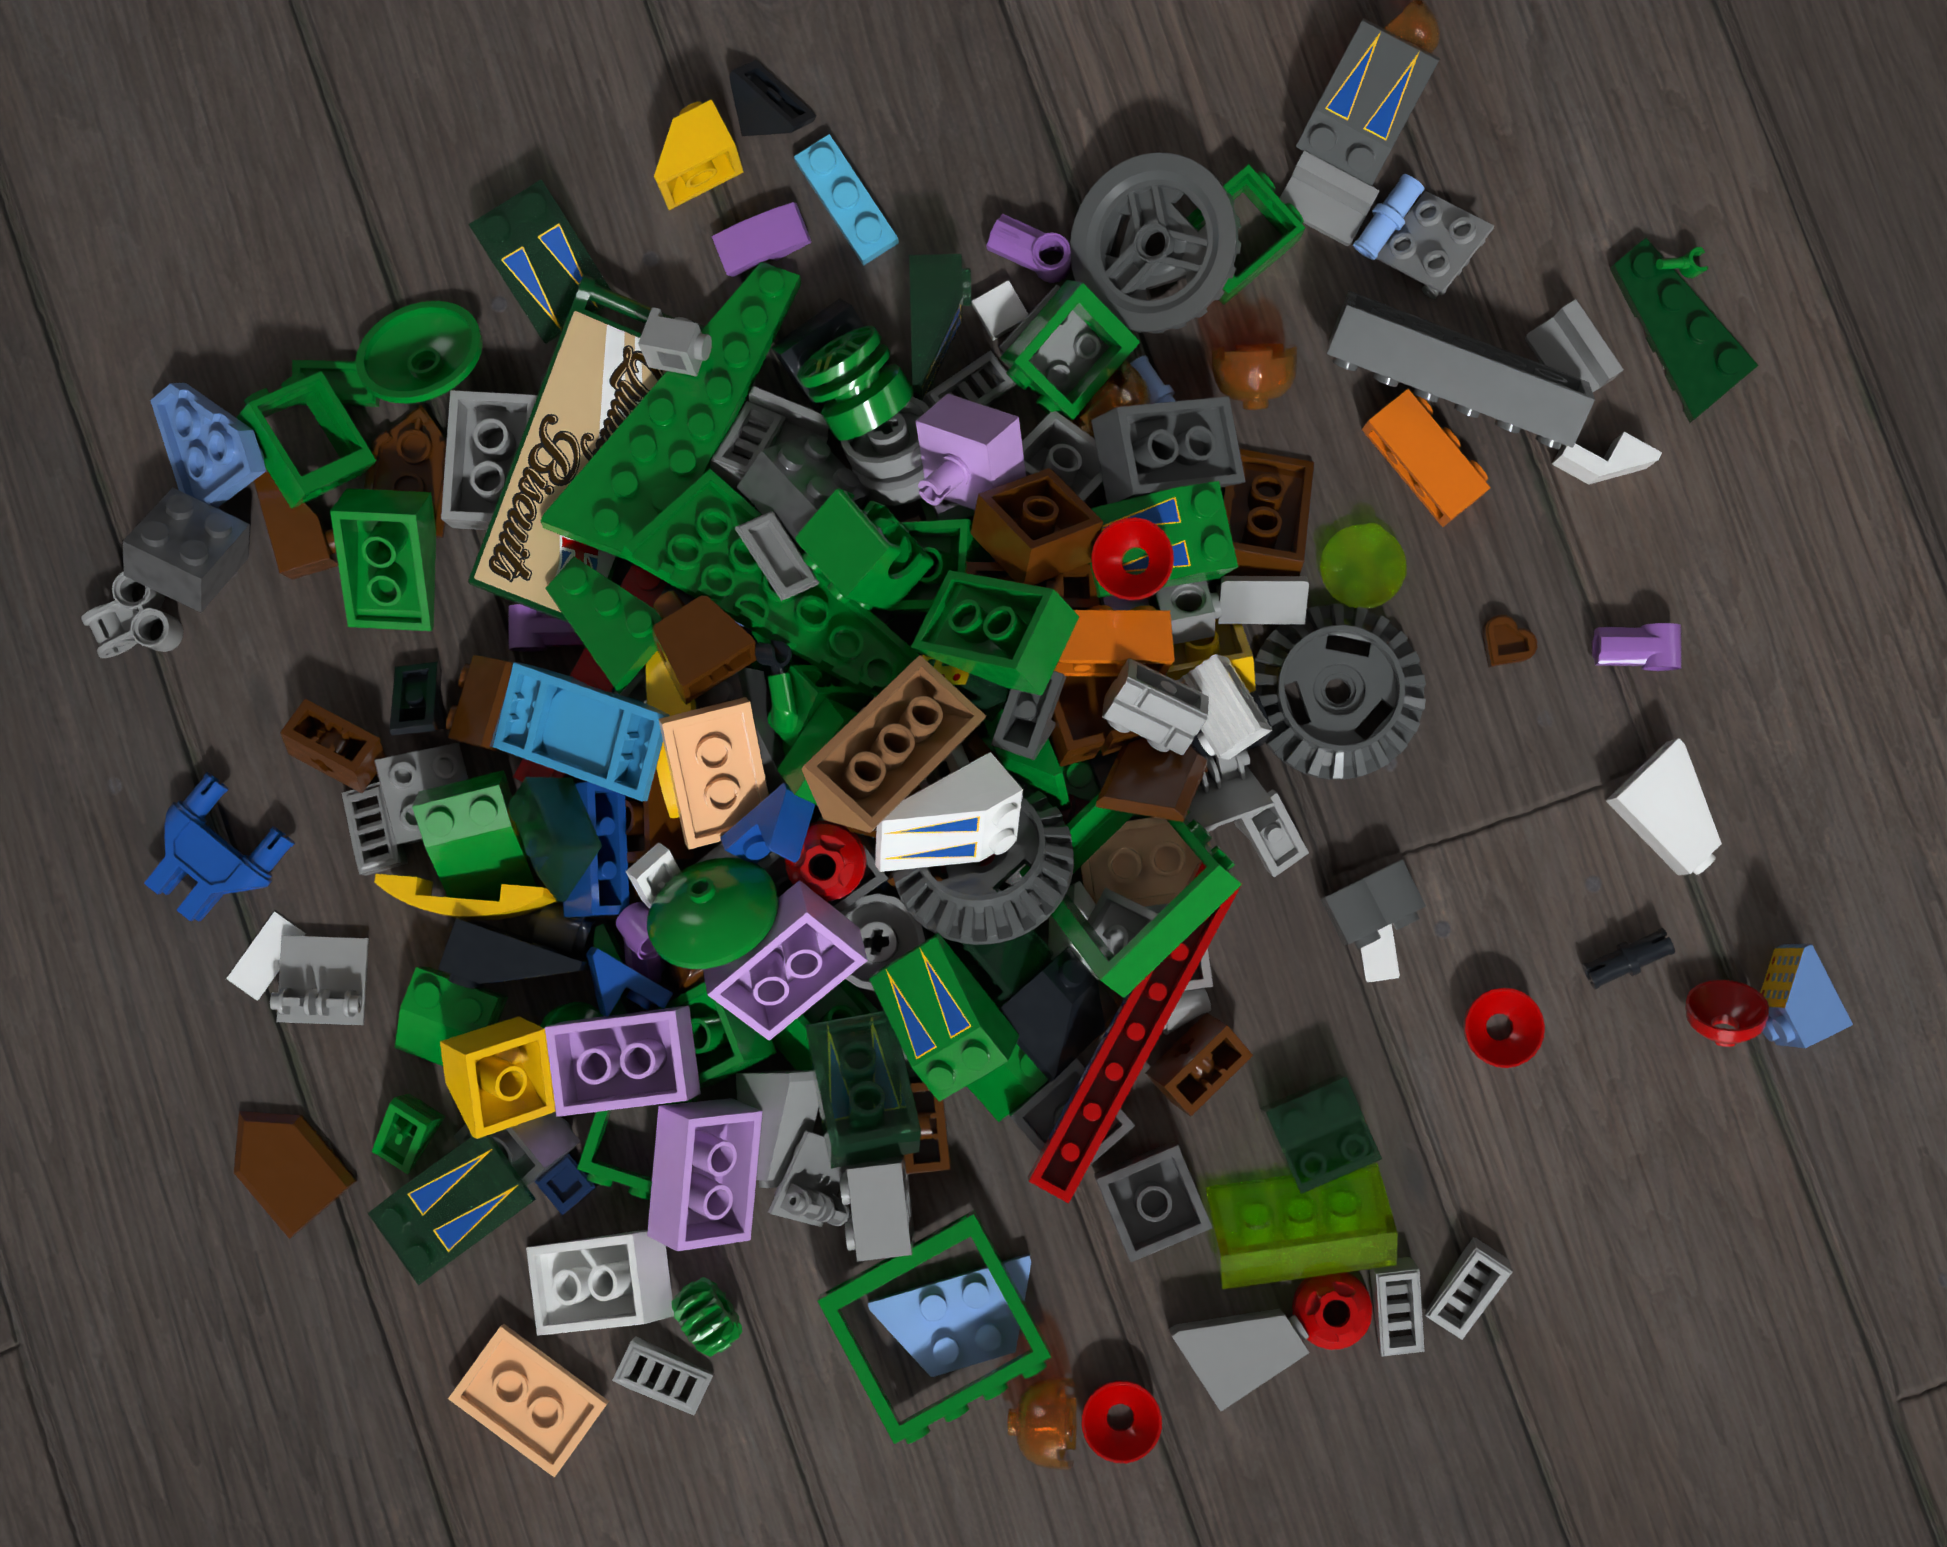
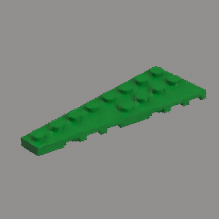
M760 262L701 331L702 334L711 336L712 347L709 358L706 361H702L697 376L666 371L543 514L540 520L542 527L627 560L621 555L624 545L710 469L711 459L733 425L801 286L800 275Z
M711 469L624 545L621 555L628 561L694 598L702 595L708 596L736 622L770 641L775 640L786 643L791 648V652L873 699L919 656L917 652L871 611L863 608L856 601L850 600L848 604H845L835 598L827 588L830 583L829 579L824 574H819L814 570L812 572L819 581L818 585L781 601L735 530L736 526L755 519L762 514ZM797 548L803 556L805 552H803L800 548Z

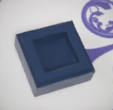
M571 1152L535 1181L537 1186L562 1215L598 1186V1184L586 1179L587 1172L577 1170L579 1162Z

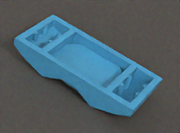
M514 662L493 747L639 801H648L663 743L658 719L670 715L637 699L595 688L574 677Z

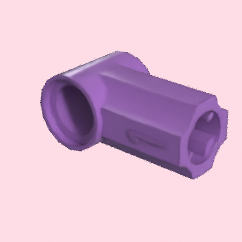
M1004 214L996 220L986 245L988 251L1036 272L1038 277L1045 282H1060L1067 277L1071 270V251L1065 237L1053 232L1044 233ZM1050 251H1056L1063 255L1062 260L1054 265L1045 264L1041 258Z
M521 604L509 606V650L539 652L546 651L547 647L585 646L569 623Z
M1655 623L1642 625L1641 628L1598 627L1594 629L1592 640L1594 664L1598 666H1641L1642 670L1648 671L1681 669V625Z
M636 902L626 907L619 914L615 924L618 931L624 937L625 965L653 982L659 983L662 981L661 975L666 969V963L654 949L647 933L649 908L644 902Z

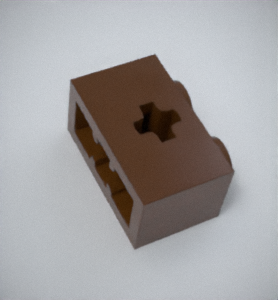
M307 699L303 700L280 732L289 755L360 793L364 792L377 773L374 760L386 758L379 737Z
M1206 1013L1145 1074L1172 1104L1191 1117L1253 1054L1228 1025Z
M922 1080L899 1082L897 1084L906 1174L950 1170L951 1161L944 1099L939 1102Z

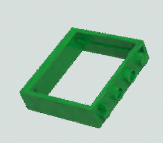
M1099 794L1066 825L1071 834L1074 852L1073 874L1134 814L1096 807ZM1186 818L1184 822L1166 820L1203 862L1206 868L1115 956L1067 893L1057 909L1051 914L1099 980L1123 998L1242 885L1230 871L1236 865L1234 861L1218 845L1212 849L1207 844L1213 837L1195 819L1190 823ZM1026 864L1019 871L1022 877L1025 876L1030 867Z
M975 1210L966 1213L916 1241L912 1255L885 1258L820 1294L817 1300L894 1444L905 1439L907 1444L921 1439L931 1431L928 1425L943 1417L946 1422L957 1419L969 1410L968 1403L982 1395L985 1401L1000 1395L1008 1389L1006 1382L1020 1374L1023 1375L1024 1379L1036 1375L1047 1367L1045 1360L1051 1358V1350ZM971 1237L1032 1349L900 1421L840 1308Z

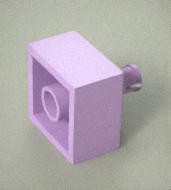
M947 394L916 420L925 478L918 484V487L921 488L919 494L930 505H938L945 499L975 510L979 493L1026 477L1018 416Z

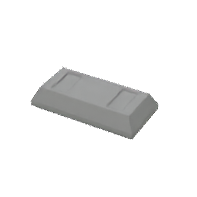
M773 511L736 526L735 530L781 601L819 584L816 576L803 561L801 553Z

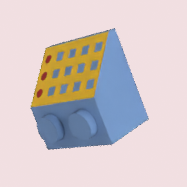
M1782 944L1774 949L1760 992L1769 1005L1768 1020L1763 1030V1034L1769 1041H1774L1776 1045L1807 1048L1853 1025L1812 944Z

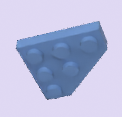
M170 383L150 400L179 491L218 508L266 472L264 454L258 446L254 430L187 383Z

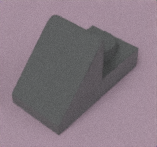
M1054 671L1042 696L1011 689L991 745L1035 760L1055 728L1056 723L1051 718L1066 676Z

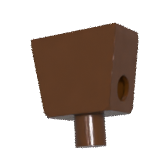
M668 591L654 602L653 608L662 618L652 628L654 643L682 701L686 705L757 660L755 657V640L708 596H699L685 605L675 591Z

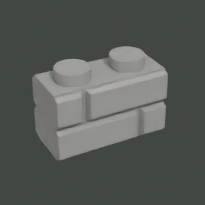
M1129 658L1105 695L1102 717L1107 719L1110 726L1119 732L1128 733L1132 731L1145 737L1148 743L1159 751L1167 752L1172 750L1180 755H1184L1194 736L1198 734L1207 720L1209 696Z

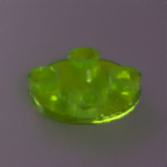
M1376 523L1352 525L1340 530L1328 541L1321 555L1320 573L1325 587L1335 599L1354 608H1373L1386 603L1396 595L1407 575L1406 558L1401 545L1393 535Z

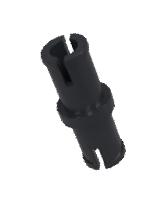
M1660 928L1658 931L1630 944L1626 941L1619 943L1616 946L1617 950L1582 964L1588 981L1592 979L1590 982L1591 986L1596 990L1600 986L1628 973L1631 976L1641 973V967L1665 956L1675 954V948L1670 937L1665 938L1667 936L1666 930Z

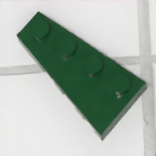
M1645 238L1610 268V271L1634 317L1639 318L1647 334L1646 340L1652 352L1657 353L1667 372L1665 377L1672 391L1676 390L1685 407L1683 412L1689 423H1691L1753 371L1758 364L1674 269H1657L1656 261L1664 259V257Z

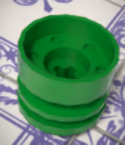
M872 325L860 327L830 341L811 356L797 373L801 384L805 388H810L808 395L815 403L828 401L823 407L821 415L839 441L862 436L879 427L902 410L913 397L914 389L901 368L896 364L883 366L889 359L890 350L886 345L880 344L881 336Z

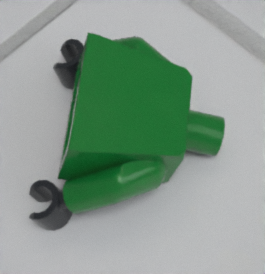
M771 640L770 644L759 642L755 648V657L760 664L771 666L772 676H768L772 699V708L767 717L768 724L782 738L781 743L785 757L825 697L858 713L870 698L815 665H791L787 673H785L784 667L789 663L792 655L791 648L781 641Z

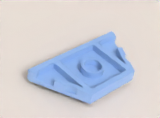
M1029 1253L1003 1261L1024 1301L1031 1267ZM987 1266L868 1301L869 1310L930 1377L1016 1352L1020 1326Z

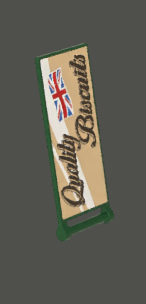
M583 274L553 356L468 578V583L474 587L567 623L568 621L545 588L573 556L609 580L613 576L619 557L546 530L542 527L540 520L547 509L666 373L665 370L648 367L638 345L641 333L585 310L589 299L646 324L652 308L595 284L596 279ZM662 312L663 317L674 319V317ZM698 323L700 330L702 331L704 325Z

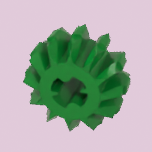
M702 1277L695 1282L692 1281L683 1287L672 1300L674 1318L679 1322L680 1330L686 1334L688 1341L694 1344L697 1351L712 1357L716 1353H722L732 1346V1343L740 1337L742 1325L739 1322V1315L735 1312L733 1304L728 1300L725 1292H722L717 1283L710 1279Z

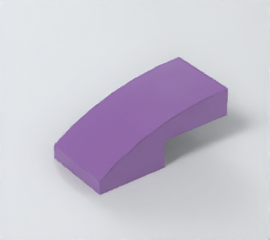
M794 202L753 216L712 236L726 275L736 277L768 259L777 261L812 242L797 203Z

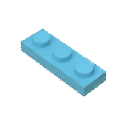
M830 134L794 156L795 163L863 266L899 243L897 235Z

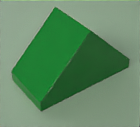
M410 1093L394 1097L389 1103L371 1152L408 1175L446 1116Z

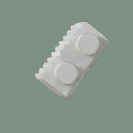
M1218 654L1212 655L1209 659L1203 661L1202 664L1196 666L1195 669L1189 671L1188 674L1176 680L1209 696L1207 720L1201 728L1202 732L1197 734V737L1202 747L1210 756L1216 754L1218 758L1229 760L1272 731L1267 719L1263 716L1249 690L1245 687L1244 682L1240 679V676L1227 657Z

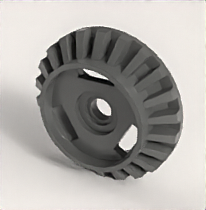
M1149 153L1121 162L1105 173L1092 186L1075 217L1070 241L1071 266L1075 281L1083 282L1130 331L1157 334L1164 333L1165 330L1180 329L1187 326L1188 321L1195 317L1200 318L1207 313L1206 308L1214 300L1219 301L1225 293L1222 290L1228 278H1233L1236 271L1234 262L1236 254H1240L1241 242L1238 240V229L1241 228L1240 218L1236 215L1233 207L1235 202L1231 194L1226 191L1222 181L1201 164L1181 155ZM1183 195H1187L1203 214L1206 225L1200 231L1174 205ZM1127 216H1131L1119 258L1115 257L1117 236ZM1161 232L1165 237V247L1160 254L1150 256L1146 251V242L1152 234ZM1186 278L1187 285L1179 292L1163 299L1151 300L1149 289Z
M1343 604L1308 608L1306 610L1305 624L1279 625L1264 641L1254 659L1256 691L1273 729L1265 744L1282 762L1303 774L1327 780L1353 779L1370 774L1389 764L1395 757L1401 754L1419 728V722L1426 699H1424L1425 675L1422 674L1419 656L1416 651H1413L1407 641L1408 638L1402 631H1398L1382 615L1373 614L1367 611L1368 609ZM1328 636L1352 638L1368 645L1367 657L1326 649ZM1337 679L1346 683L1349 688V696L1344 703L1336 704L1327 698L1325 688L1329 681ZM1296 682L1309 723L1301 726L1294 720L1285 694V685ZM1382 700L1391 708L1389 715L1365 741L1354 730Z
M1016 780L1023 789L1017 841L1006 852L999 855L995 854L993 861L988 865L977 866L972 862L945 865L948 879L937 881L931 875L929 867L893 870V877L900 899L916 921L931 932L939 933L948 940L965 944L985 945L1015 939L1030 932L1047 920L1066 895L1074 868V852L1069 828L1064 823L1059 809L1053 807L1048 802L1047 796L1039 790L1036 793L1031 791L1026 783ZM1024 864L1030 867L1025 876L1017 883L1003 891H996Z

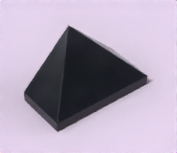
M757 60L732 70L729 75L742 136L792 133L814 122L817 115Z

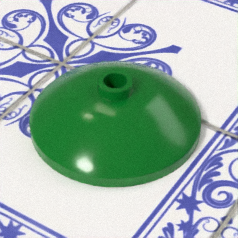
M425 301L411 304L385 316L368 331L357 351L356 370L365 388L379 399L404 404L429 401L448 393L471 373L482 352V333L473 315L459 305L444 301Z
M714 858L691 865L671 878L653 900L647 917L649 939L656 952L664 960L678 967L708 969L730 963L755 948L772 928L779 908L776 886L770 875L761 866L741 858Z

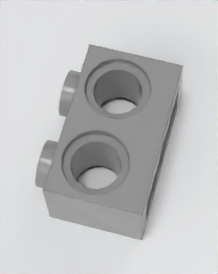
M1212 580L1164 587L1150 596L1153 607L1156 610H1170L1173 645L1215 636V619L1221 618L1222 612L1217 592H1209L1207 584L1211 583ZM1184 610H1194V611H1192V612H1185Z

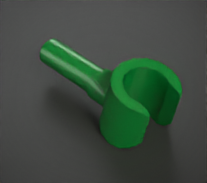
M1696 247L1678 258H1664L1656 261L1657 269H1679L1680 273L1686 278H1695L1708 270V266L1699 267L1693 260V258H1697L1705 253L1702 247Z

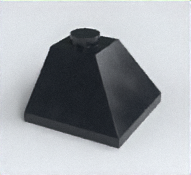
M1069 947L1047 963L999 1008L1020 1035L1016 1044L1050 1082L1055 1080L1105 1030L1098 980Z

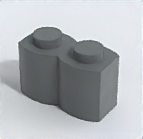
M1403 859L1320 899L1343 946L1354 942L1357 949L1380 939L1381 936L1378 930L1393 923L1395 929L1398 930L1419 920L1420 918L1416 911L1426 907Z

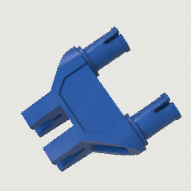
M208 772L203 775L202 780L183 802L180 800L177 803L173 802L168 808L165 818V857L144 882L156 894L163 892L165 895H169L187 874L194 878L198 883L177 908V911L189 921L194 919L202 921L224 894L268 887L272 882L271 877L273 875L271 870L290 847H293L295 844L290 837H284L286 835L284 832L272 826L270 832L251 855L248 856L243 855L205 824L207 822L205 816L224 793H227L229 788L224 783L219 784L220 780Z

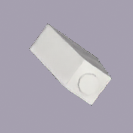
M1679 738L1667 741L1606 802L1677 875H1686L1692 872L1698 875L1714 862L1716 857L1712 853L1722 843L1685 744Z

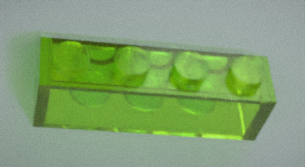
M1378 1163L1206 1187L1209 1218L1213 1227L1211 1232L1222 1289L1397 1265L1398 1232Z

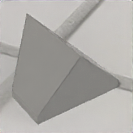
M1105 888L1087 921L1115 956L1158 913Z

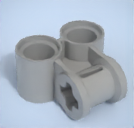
M124 571L120 573L112 585V594L115 600L97 606L81 617L83 624L90 626L99 645L97 653L99 657L109 658L131 649L137 643L160 652L175 649L183 638V628L177 618L158 610L164 602L165 595L145 586L143 598L134 602L132 592L139 583L124 576ZM162 620L164 631L161 637L157 640H152L150 635L151 627L157 621Z

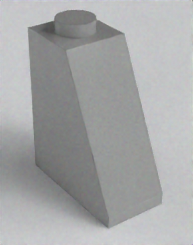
M767 1070L736 1073L737 1101L763 1111L756 1180H759V1188H776L779 1186L792 1161L794 1150L801 1141L805 1130L813 1132L825 1081V1070Z
M1280 1309L1176 1324L1168 1329L1220 1411H1223L1310 1353L1303 1343L1304 1340L1309 1338V1335L1294 1314L1287 1319Z

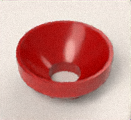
M1136 517L1124 518L1107 526L1098 536L1091 556L1092 569L1095 578L1108 593L1120 599L1130 601L1142 600L1160 591L1168 582L1174 566V550L1166 533L1156 524ZM1134 548L1145 550L1149 557L1147 569L1138 575L1129 574L1123 566L1125 554Z
M817 820L809 824L799 860L794 863L785 858V865L788 877L793 885L800 880L825 901H833L851 893L859 885L865 873L867 858L864 844L855 832H851L844 825L826 820ZM816 854L830 856L836 864L835 873L829 878L815 876L810 869V860Z
M1713 980L1704 982L1690 990L1686 998L1687 1021L1700 1035L1714 1041L1718 1046L1732 1047L1737 1043L1755 1038L1763 1032L1768 1020L1769 1005L1765 997L1756 989L1737 981ZM1728 1024L1736 1029L1719 1028L1714 1025Z
M1496 988L1482 993L1471 1003L1464 1017L1463 1031L1470 1050L1477 1058L1494 1067L1511 1068L1524 1064L1535 1056L1544 1039L1545 1024L1539 1006L1528 995L1511 988ZM1495 1014L1506 1016L1511 1025L1510 1033L1502 1040L1491 1038L1487 1032V1021Z
M1326 1268L1313 1272L1298 1285L1292 1302V1316L1295 1314L1309 1335L1307 1340L1310 1343L1329 1350L1344 1349L1358 1342L1367 1332L1372 1319V1301L1364 1284L1353 1274L1341 1269ZM1332 1300H1341L1348 1306V1317L1341 1325H1330L1324 1320V1308Z
M1114 1380L1099 1386L1090 1394L1082 1411L1081 1426L1086 1442L1098 1456L1114 1463H1130L1143 1458L1155 1447L1162 1430V1416L1158 1403L1146 1388L1128 1380ZM1124 1404L1133 1411V1420L1128 1427L1116 1429L1108 1423L1107 1414L1114 1405Z

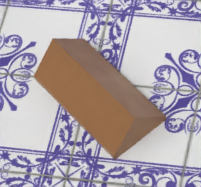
M919 655L803 766L802 772L823 819L871 833L986 718V715Z

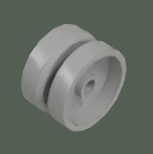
M912 397L902 410L879 427L862 436L841 441L846 458L852 466V471L858 476L860 483L871 493L867 498L868 500L883 505L897 506L912 503L922 498L919 494L921 488L918 487V484L925 478L916 420L929 410L925 402Z
M882 894L863 896L840 912L860 928L868 961L846 978V980L859 988L874 990L869 980L873 973L929 939L928 930L916 921L902 901L896 897ZM879 936L889 940V946L882 947L881 952H877L874 948V941Z

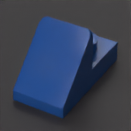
M786 783L781 784L720 837L725 851L756 864L772 851L796 863L801 855L815 804L794 795Z
M591 946L586 955L600 1014L606 1017L609 1016L625 988L629 989L626 998L644 1009L649 1010L652 1004L663 1009L673 995L672 992L598 948Z

